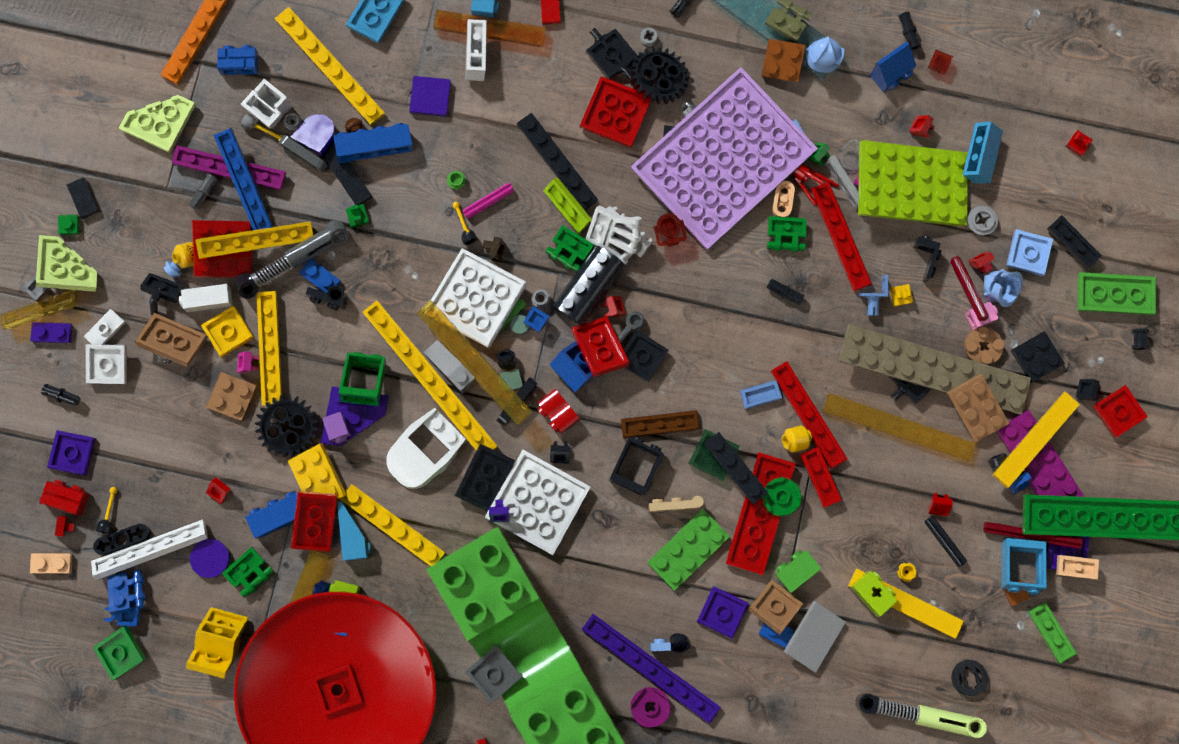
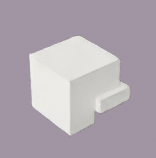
M263 79L254 89L255 91H252L241 105L269 129H273L292 108V105L283 93Z

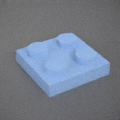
M1016 229L1013 234L1006 267L1044 276L1053 239Z

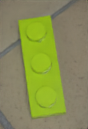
M554 178L543 191L576 232L580 233L591 223L592 219L559 178Z

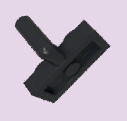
M149 273L140 285V290L153 295L149 301L150 314L152 316L154 313L158 314L157 302L160 298L176 304L179 296H181V290H184V285Z

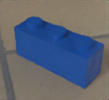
M296 491L287 493L285 495L286 498L280 501L275 499L268 502L267 507L263 509L258 507L249 512L250 515L245 518L255 539L265 537L294 523L297 500Z

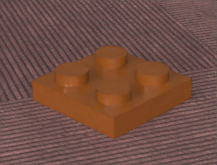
M769 39L761 76L798 83L806 45Z

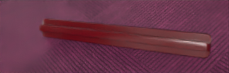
M986 521L983 526L984 533L1023 540L1043 541L1046 544L1081 549L1083 543L1080 537L1022 534V527Z

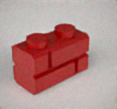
M57 479L54 480V483L47 481L44 492L39 500L40 504L78 516L83 514L89 494L84 492L85 488L76 485L69 488L65 486L66 482Z

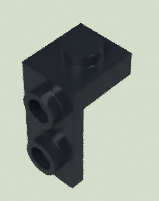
M919 236L915 240L913 248L931 253L923 277V281L927 282L935 275L936 267H934V264L941 256L942 250L939 249L941 243L932 241L933 239L928 236Z

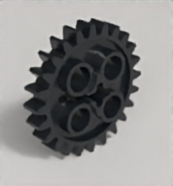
M652 47L650 52L645 49L643 53L639 52L630 66L631 71L629 75L632 76L630 82L635 83L633 89H639L637 94L643 93L644 100L649 97L650 103L654 99L657 100L658 105L661 100H663L665 105L669 100L673 103L676 98L679 99L684 94L689 84L687 81L690 76L686 75L689 69L684 68L686 63H680L681 56L675 58V52L669 54L668 48L665 52L662 51L661 47L657 51ZM665 64H667L668 66L666 67V69L664 70L663 74H662V75L660 76V78L658 79V81H657V83L655 84V86H654V87H651V85L653 84L655 78H656V77L658 76V74L660 73V71H661V69L663 68V66H664Z
M290 394L286 400L283 395H280L279 401L275 397L272 398L273 404L268 401L265 402L267 409L264 407L260 408L263 414H257L256 416L261 420L255 422V425L260 426V429L255 430V432L261 433V436L257 439H264L262 447L268 445V452L274 449L275 456L282 452V457H286L287 452L293 457L294 451L299 455L301 454V448L308 450L306 443L310 445L314 443L310 438H316L317 435L313 431L319 429V427L314 426V423L319 420L312 418L316 412L310 413L309 411L312 405L305 407L306 400L300 403L299 396L292 400ZM279 408L284 409L286 413L284 419L279 418L276 414ZM296 415H301L304 418L303 425L295 423ZM274 419L280 423H286L288 421L289 426L302 429L303 433H300L292 428L285 430V426L272 423L270 420ZM273 426L279 430L277 437L270 434V428ZM290 433H294L297 436L296 443H291L288 440Z

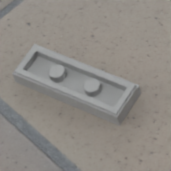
M835 155L827 160L826 166L854 209L857 210L858 190Z

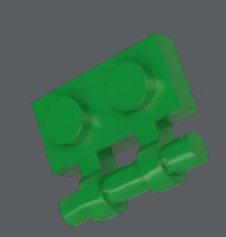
M769 216L767 236L775 237V241H767V249H774V251L791 250V252L805 251V244L798 243V238L805 239L807 218ZM781 237L792 238L791 243L781 242Z
M562 225L552 240L558 246L555 250L548 246L545 253L550 255V258L554 261L558 260L563 263L565 268L577 272L580 265L576 264L575 261L578 258L584 262L594 248V244ZM563 249L572 254L570 258L561 254Z
M251 547L222 574L234 588H237L240 584L245 587L239 592L245 598L250 593L253 594L263 581L266 582L274 570L268 566L263 571L260 566L266 561L254 547ZM256 572L258 576L250 583L247 578Z

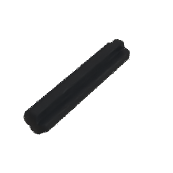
M934 516L927 518L924 521L955 564L958 567L966 564L967 559Z

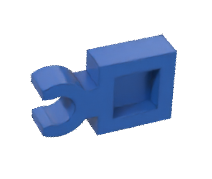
M131 606V612L115 614L110 618H104V621L113 622L117 619V625L139 626L141 609Z

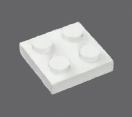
M86 344V383L126 384V345Z

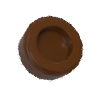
M350 118L345 124L346 132L352 133L359 129H364L363 122L358 118Z

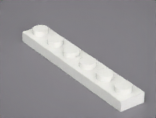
M203 520L95 559L91 561L92 575L95 580L208 539L206 524Z

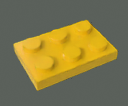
M323 443L288 460L301 491L337 494V501L347 496Z

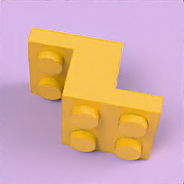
M210 607L196 630L194 651L186 662V669L225 679L239 653L240 636L248 623V617Z

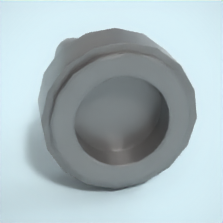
M684 102L681 105L682 119L697 106Z

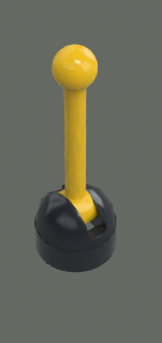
M454 202L453 208L456 209L464 229L461 234L463 245L473 244L478 240L473 230L467 229L459 208L460 203Z
M111 487L109 490L111 495L105 519L98 522L96 532L112 533L113 524L109 520L114 495L118 491L116 487Z

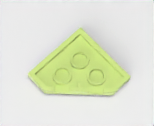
M176 95L163 102L158 101L146 105L145 108L128 111L119 129L171 153L196 104L182 96Z
M39 235L35 287L96 292L97 271L93 267H89L73 249L70 250L60 237Z

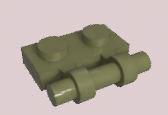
M778 0L777 4L783 6V8L779 10L774 7L765 25L797 43L807 26L801 20L804 18L810 21L813 14L807 12L806 8H800L793 4L792 0ZM788 10H790V11H792L793 13L797 14V17L794 18V17L788 15V14H787Z

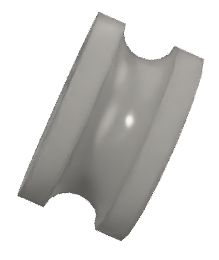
M653 28L643 29L640 37L642 44L649 47L656 43L657 32ZM646 34H650V36L652 34V40L648 41V38L645 39Z

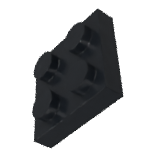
M636 330L624 348V352L629 360V366L624 368L649 383L669 349Z
M1045 331L1010 350L1026 377L1031 378L1030 383L1065 364Z

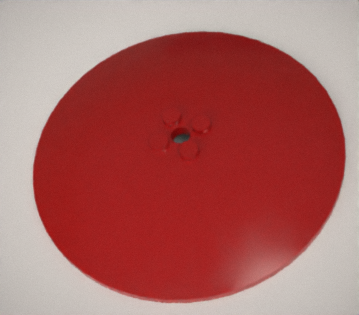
M344 591L322 592L305 596L285 605L272 614L256 630L246 645L238 664L234 683L235 714L240 731L247 744H421L430 727L436 700V681L432 661L424 642L413 626L401 614L383 602L369 596ZM333 633H347V636L338 635V634H333ZM335 684L341 685L343 688L342 694H334L332 686Z

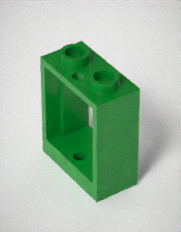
M347 352L339 388L340 402L379 406L387 366L385 357L378 354L366 355L360 352ZM353 366L379 369L375 390L349 387Z

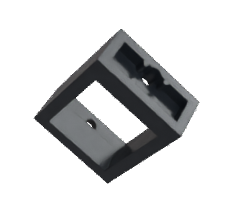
M633 436L632 439L628 437L609 481L644 497L664 453L656 445L651 444V446L643 444L644 440ZM630 446L657 457L644 486L618 475Z

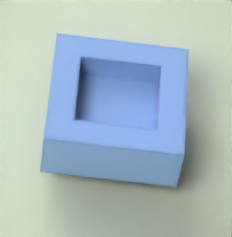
M666 638L654 639V643H650V651L671 650V643L666 642Z

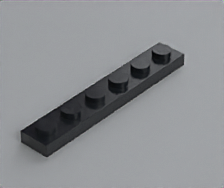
M531 112L518 121L517 126L581 207L587 210L598 202L597 197Z

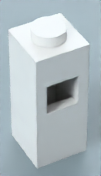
M228 284L181 290L182 296H179L180 306L187 312L233 306L231 287Z

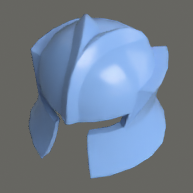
M829 36L813 42L806 51L808 65L813 70L822 73L836 70L844 56V48L840 47L838 42Z
M1002 269L985 275V299L991 302H999L1003 307L1011 306L1022 290V274L1017 271L1007 272Z

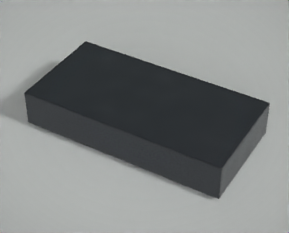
M84 177L66 184L81 219L100 212Z

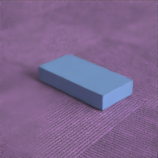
M777 380L739 391L745 410L782 399Z

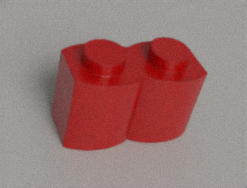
M556 389L538 402L539 408L537 410L544 418L547 416L552 421L549 425L556 433L560 431L563 434L580 420Z

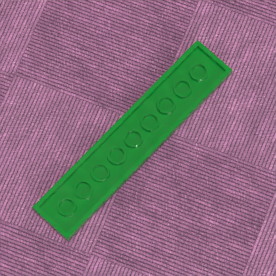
M1023 494L1022 534L1179 540V501Z

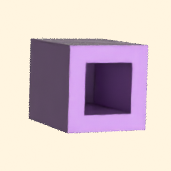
M342 412L322 418L331 442H336V444L342 443L347 440L346 437L351 436Z

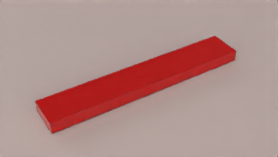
M827 182L824 185L811 188L814 200L817 203L853 292L871 286V280L830 183Z
M786 361L770 371L772 376L777 380L779 387L803 426L811 432L812 440L816 447H819L829 468L833 469L848 460L789 363Z

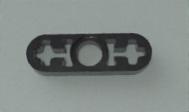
M531 377L528 378L496 421L505 427L536 388L538 382Z
M136 524L96 539L93 549L99 555H109L148 540L151 530L147 525ZM139 528L145 530L142 538L141 536H131V534L138 533ZM121 534L127 536V542L124 545H119L117 542V538ZM102 542L113 543V545L105 547V551L99 549V547L102 545Z

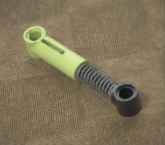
M869 693L859 694L855 700L857 709L866 714L884 713L887 716L890 714L891 717L894 715V717H901V719L904 718L905 720L907 718L908 720H915L916 725L974 738L982 737L987 730L985 722L973 716L923 705L914 707V705H904L903 703L900 704V702L897 704V702H890V700L879 699L878 696ZM865 698L871 700V706L867 709L862 705ZM946 719L962 722V726L946 723ZM973 722H976L978 729L973 733L970 726Z

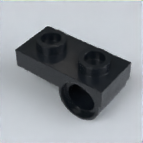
M332 286L328 289L327 293L310 287L307 288L305 294L310 298L309 301L319 305L321 302L328 304V308L338 311V308L345 309L347 295L341 287ZM340 292L342 294L340 299L333 300L335 293Z

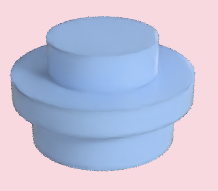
M169 260L166 262L164 270L169 276L176 278L182 275L181 267Z

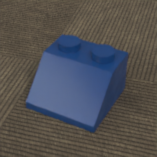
M906 41L879 60L870 74L883 93L888 89L892 91L899 85V81L902 79L906 81L914 74L913 71L916 63L908 42Z
M576 341L561 350L549 364L574 392H577L594 378Z

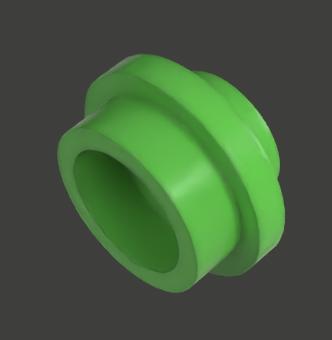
M460 171L451 172L447 177L449 187L454 190L463 188L466 183L465 175Z

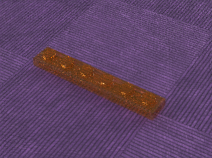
M443 10L436 11L434 30L467 35L468 19L486 20V38L543 48L546 27Z

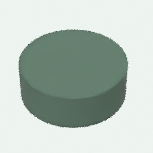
M523 315L513 317L510 322L511 330L517 335H523L529 330V327L523 324L526 318Z

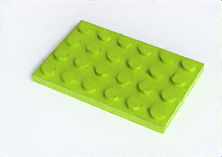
M866 140L860 141L858 215L966 226L967 178L963 176L968 152Z

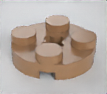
M980 327L970 332L965 338V355L969 360L990 365L1001 357L1004 342L993 329ZM985 342L987 344L988 350L984 349L983 351H981V345L979 343Z

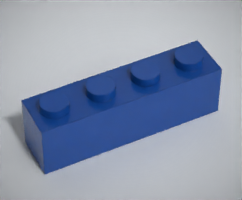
M397 123L391 127L378 126L372 130L359 129L352 133L340 132L337 135H333L338 163L413 152L408 124Z

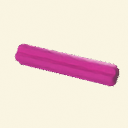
M506 183L463 209L465 217L470 219L513 193L512 185Z

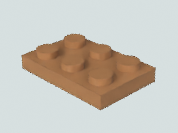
M154 313L136 338L135 345L188 367L207 338L206 334Z
M982 374L947 392L974 442L1009 424Z

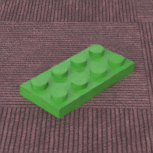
M1079 272L1077 274V311L1155 315L1156 277Z
M702 509L647 563L675 591L730 536Z

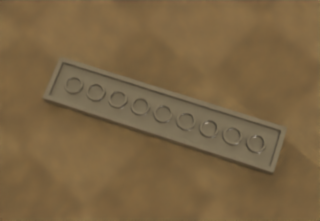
M852 324L847 326L838 360L841 363L946 394L973 377L982 374L1001 409L1017 415H1021L1023 412L1031 380L1030 377Z

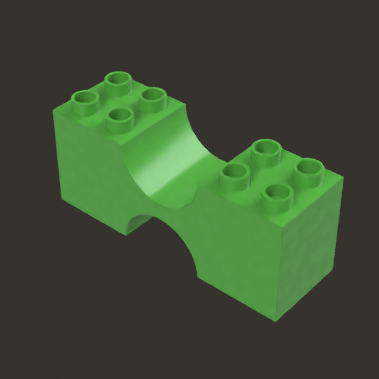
M498 527L426 569L466 640L471 644L480 658L483 657L495 645H498L523 675L520 680L501 696L526 744H625L609 713L567 645L507 539Z

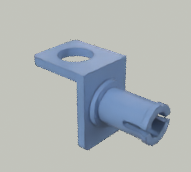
M882 275L881 293H859V296L868 298L867 315L879 316V299L881 297H888V275Z

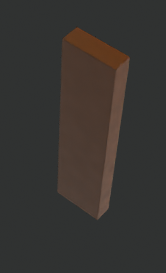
M695 410L621 419L623 439L628 437L633 438V436L642 437L699 430L698 413Z

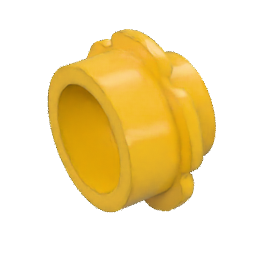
M902 563L898 567V577L905 582L912 581L917 575L915 566L911 563Z

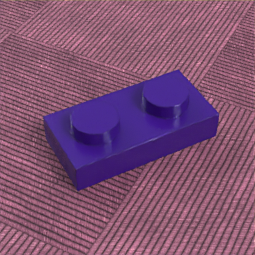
M32 322L31 342L71 344L72 324Z

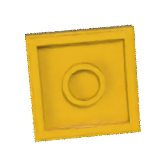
M234 305L201 325L221 358L254 339V336Z

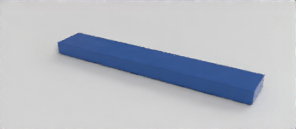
M229 128L213 135L253 230L274 227L233 129Z

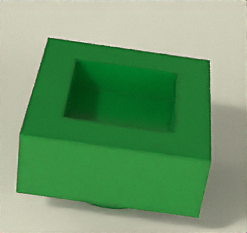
M77 214L58 215V234L60 236L79 235V216Z

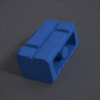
M226 45L223 48L217 49V69L221 75L259 73V54L253 46L243 45L242 48H235L234 46Z

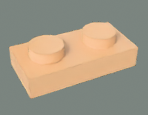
M31 553L30 573L72 574L73 554Z
M1057 555L1056 575L1097 580L1099 560Z

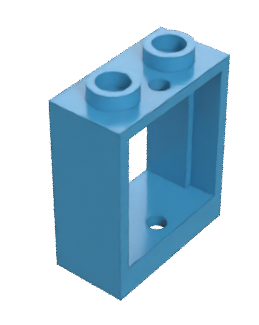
M1006 538L1001 543L1002 589H1008V592L1014 593L1023 590L1028 591V594H1040V592L1046 589V542ZM1010 551L1035 553L1036 584L1010 582Z

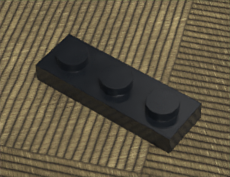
M1063 215L1047 228L1086 270L1102 256Z

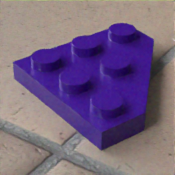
M332 386L326 417L342 412L351 436L346 437V441L336 444V442L329 440L324 426L321 443L340 447L346 444L354 436L359 435L374 422L386 416L389 396L381 394L379 406L340 402L339 387Z

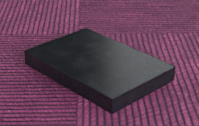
M480 443L454 496L488 512L515 460Z

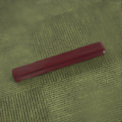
M953 257L950 263L978 320L981 322L987 320L989 314L961 257Z

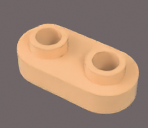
M782 181L775 189L772 211L776 217H788L792 211L795 188L789 181ZM785 189L788 193L783 194L781 190ZM783 207L785 211L780 212L778 208Z

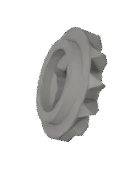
M987 206L975 207L970 211L967 218L968 228L974 234L981 236L992 233L998 224L996 213ZM979 217H981L982 219L989 218L984 223L985 226H983L982 223L976 224L979 220Z

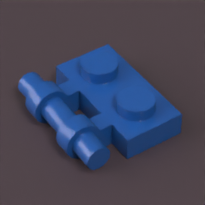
M141 570L133 571L134 577L132 579H129L127 573L107 576L109 612L111 615L131 612V604L135 603L137 609L144 608V601L146 599L145 593H143L144 577H142ZM134 587L135 593L130 595V588Z

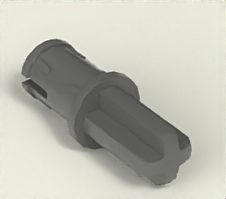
M207 174L200 187L196 188L197 191L189 202V206L198 210L206 197L210 196L209 193L218 180L212 175Z

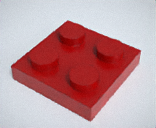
M1126 385L1092 406L1114 438L1148 417Z

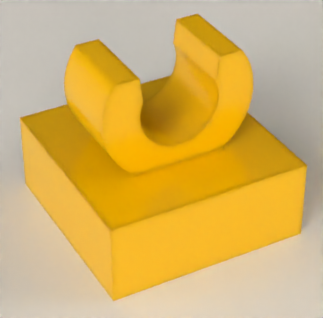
M909 284L889 289L893 307L913 303Z

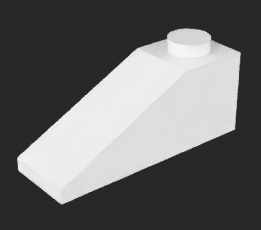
M468 19L465 80L484 81L486 70V20Z

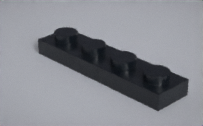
M720 432L704 443V446L752 505L768 494L765 487Z

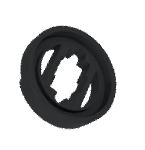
M963 660L953 668L951 680L954 688L959 693L966 696H976L986 689L988 675L985 668L979 662ZM966 666L968 669L971 668L977 685H975L974 690L968 686L963 671ZM976 669L980 672L981 682H980V679H979V677H978V674H977ZM959 674L961 676L964 687L959 682Z

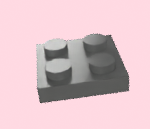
M495 645L465 671L467 676L491 704L523 677L498 645Z

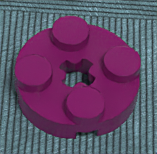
M645 687L637 691L633 696L631 712L633 718L640 725L655 727L667 720L670 714V703L667 695L660 689ZM647 702H648V703H651V702H654V703H655V705H654L655 711H654V712H653V711H649V712H646V711H645V710L647 709V707L645 706V704H646Z

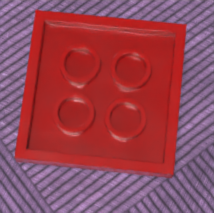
M601 76L583 116L580 128L632 148L649 108L650 98L647 97L644 100V94L638 95V90Z
M191 221L194 278H236L242 273H253L252 251L199 259L195 241L201 238L251 231L250 221Z

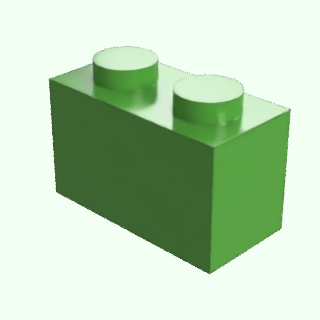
M798 550L791 556L792 561L788 564L783 562L776 568L778 572L774 576L789 593H792L822 569L807 550L803 552Z

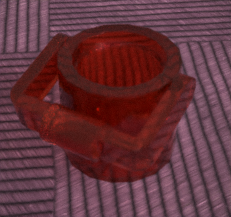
M666 213L658 219L657 224L653 226L658 246L667 245V247L679 245V242L687 239L683 219L680 220L674 214ZM682 229L683 237L678 238L680 230Z

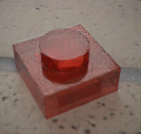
M935 50L928 69L945 75L953 56Z

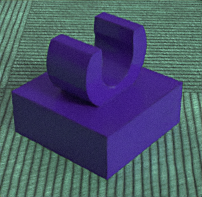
M503 499L495 500V507H489L490 522H510L509 507H504Z

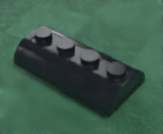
M596 245L574 277L566 285L563 292L552 304V308L582 327L626 265L617 256Z

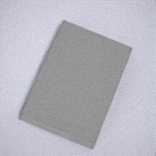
M813 601L783 652L816 673L846 622L819 603Z

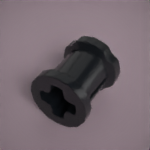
M1132 329V334H1134L1132 350L1150 349L1148 345L1149 329Z

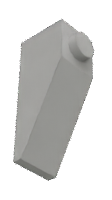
M438 340L423 352L462 394L476 382L475 377Z

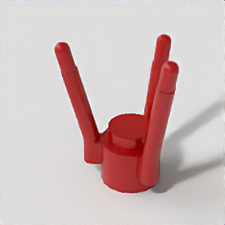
M803 163L792 173L796 177L794 182L800 186L814 206L817 203L802 181L807 182L811 178L821 185H824L823 181L835 187H839V184L805 166Z

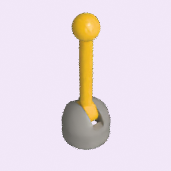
M248 113L241 122V127L247 130L257 128L277 138L278 141L283 136L258 125L254 116Z

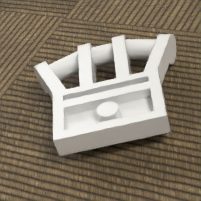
M599 205L595 209L586 240L614 254L626 265L628 259L637 252V243L641 241L640 224L642 219L641 217L620 216L618 213L615 214ZM618 223L632 224V232L619 226ZM615 232L629 239L630 243L628 244L615 237ZM611 244L625 250V252L620 254Z

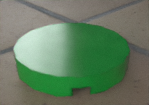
M781 477L775 478L766 485L765 489L768 491V494L762 499L767 511L773 515L783 517L789 516L798 509L802 496L801 490L795 482Z

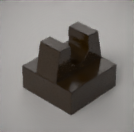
M494 236L493 242L484 240L482 248L489 252V255L494 260L501 261L506 243L502 238Z

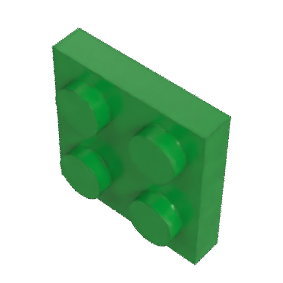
M127 625L93 646L95 653L112 681L146 660L145 655Z

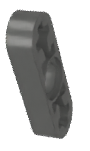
M283 135L278 142L284 149L320 173H323L328 166L322 159L286 135Z

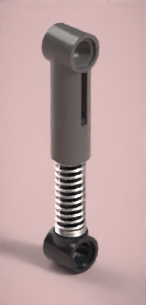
M333 220L327 224L326 229L284 252V258L280 257V260L277 259V262H271L272 265L268 264V267L265 266V269H260V272L238 275L235 279V285L240 296L250 299L257 294L259 286L263 285V282L266 283L269 279L272 280V277L275 278V275L278 276L281 272L284 273V270L287 271V268L290 269L292 267L295 269L334 245L345 244L349 239L348 231L341 221Z

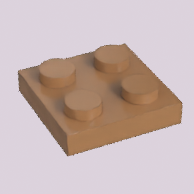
M221 372L206 408L243 422L258 386Z
M771 580L748 610L780 635L803 603L775 581Z

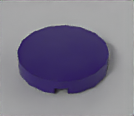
M205 539L197 543L190 554V565L193 571L205 578L218 577L225 571L230 562V552L226 545L214 539Z

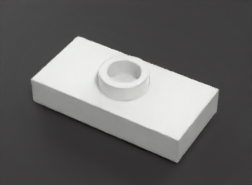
M110 309L83 337L91 344L105 345L126 322Z

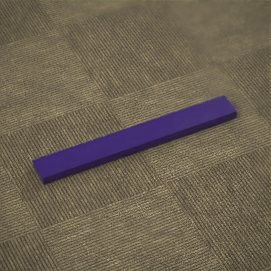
M592 614L583 626L582 630L709 724L721 707L595 614Z

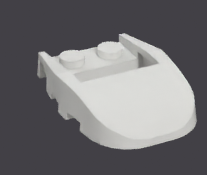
M434 408L412 423L390 448L386 460L387 468L403 486L410 489L421 488L446 470L448 464L458 454L457 451L461 445L466 443L467 440ZM422 424L449 449L436 464L409 439Z

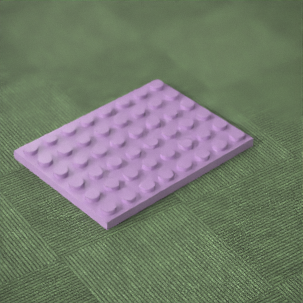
M740 67L630 168L700 244L708 250L818 148L745 70Z

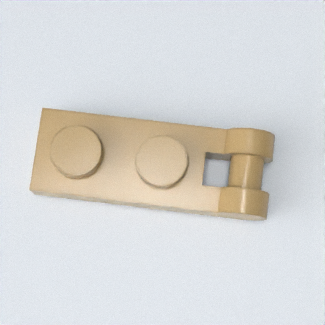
M695 496L692 500L683 501V497L671 498L672 502H664V499H654L652 503L648 504V510L650 513L698 509L703 505L704 501L701 496Z

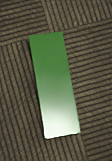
M1046 602L1027 611L1058 664L1077 654Z

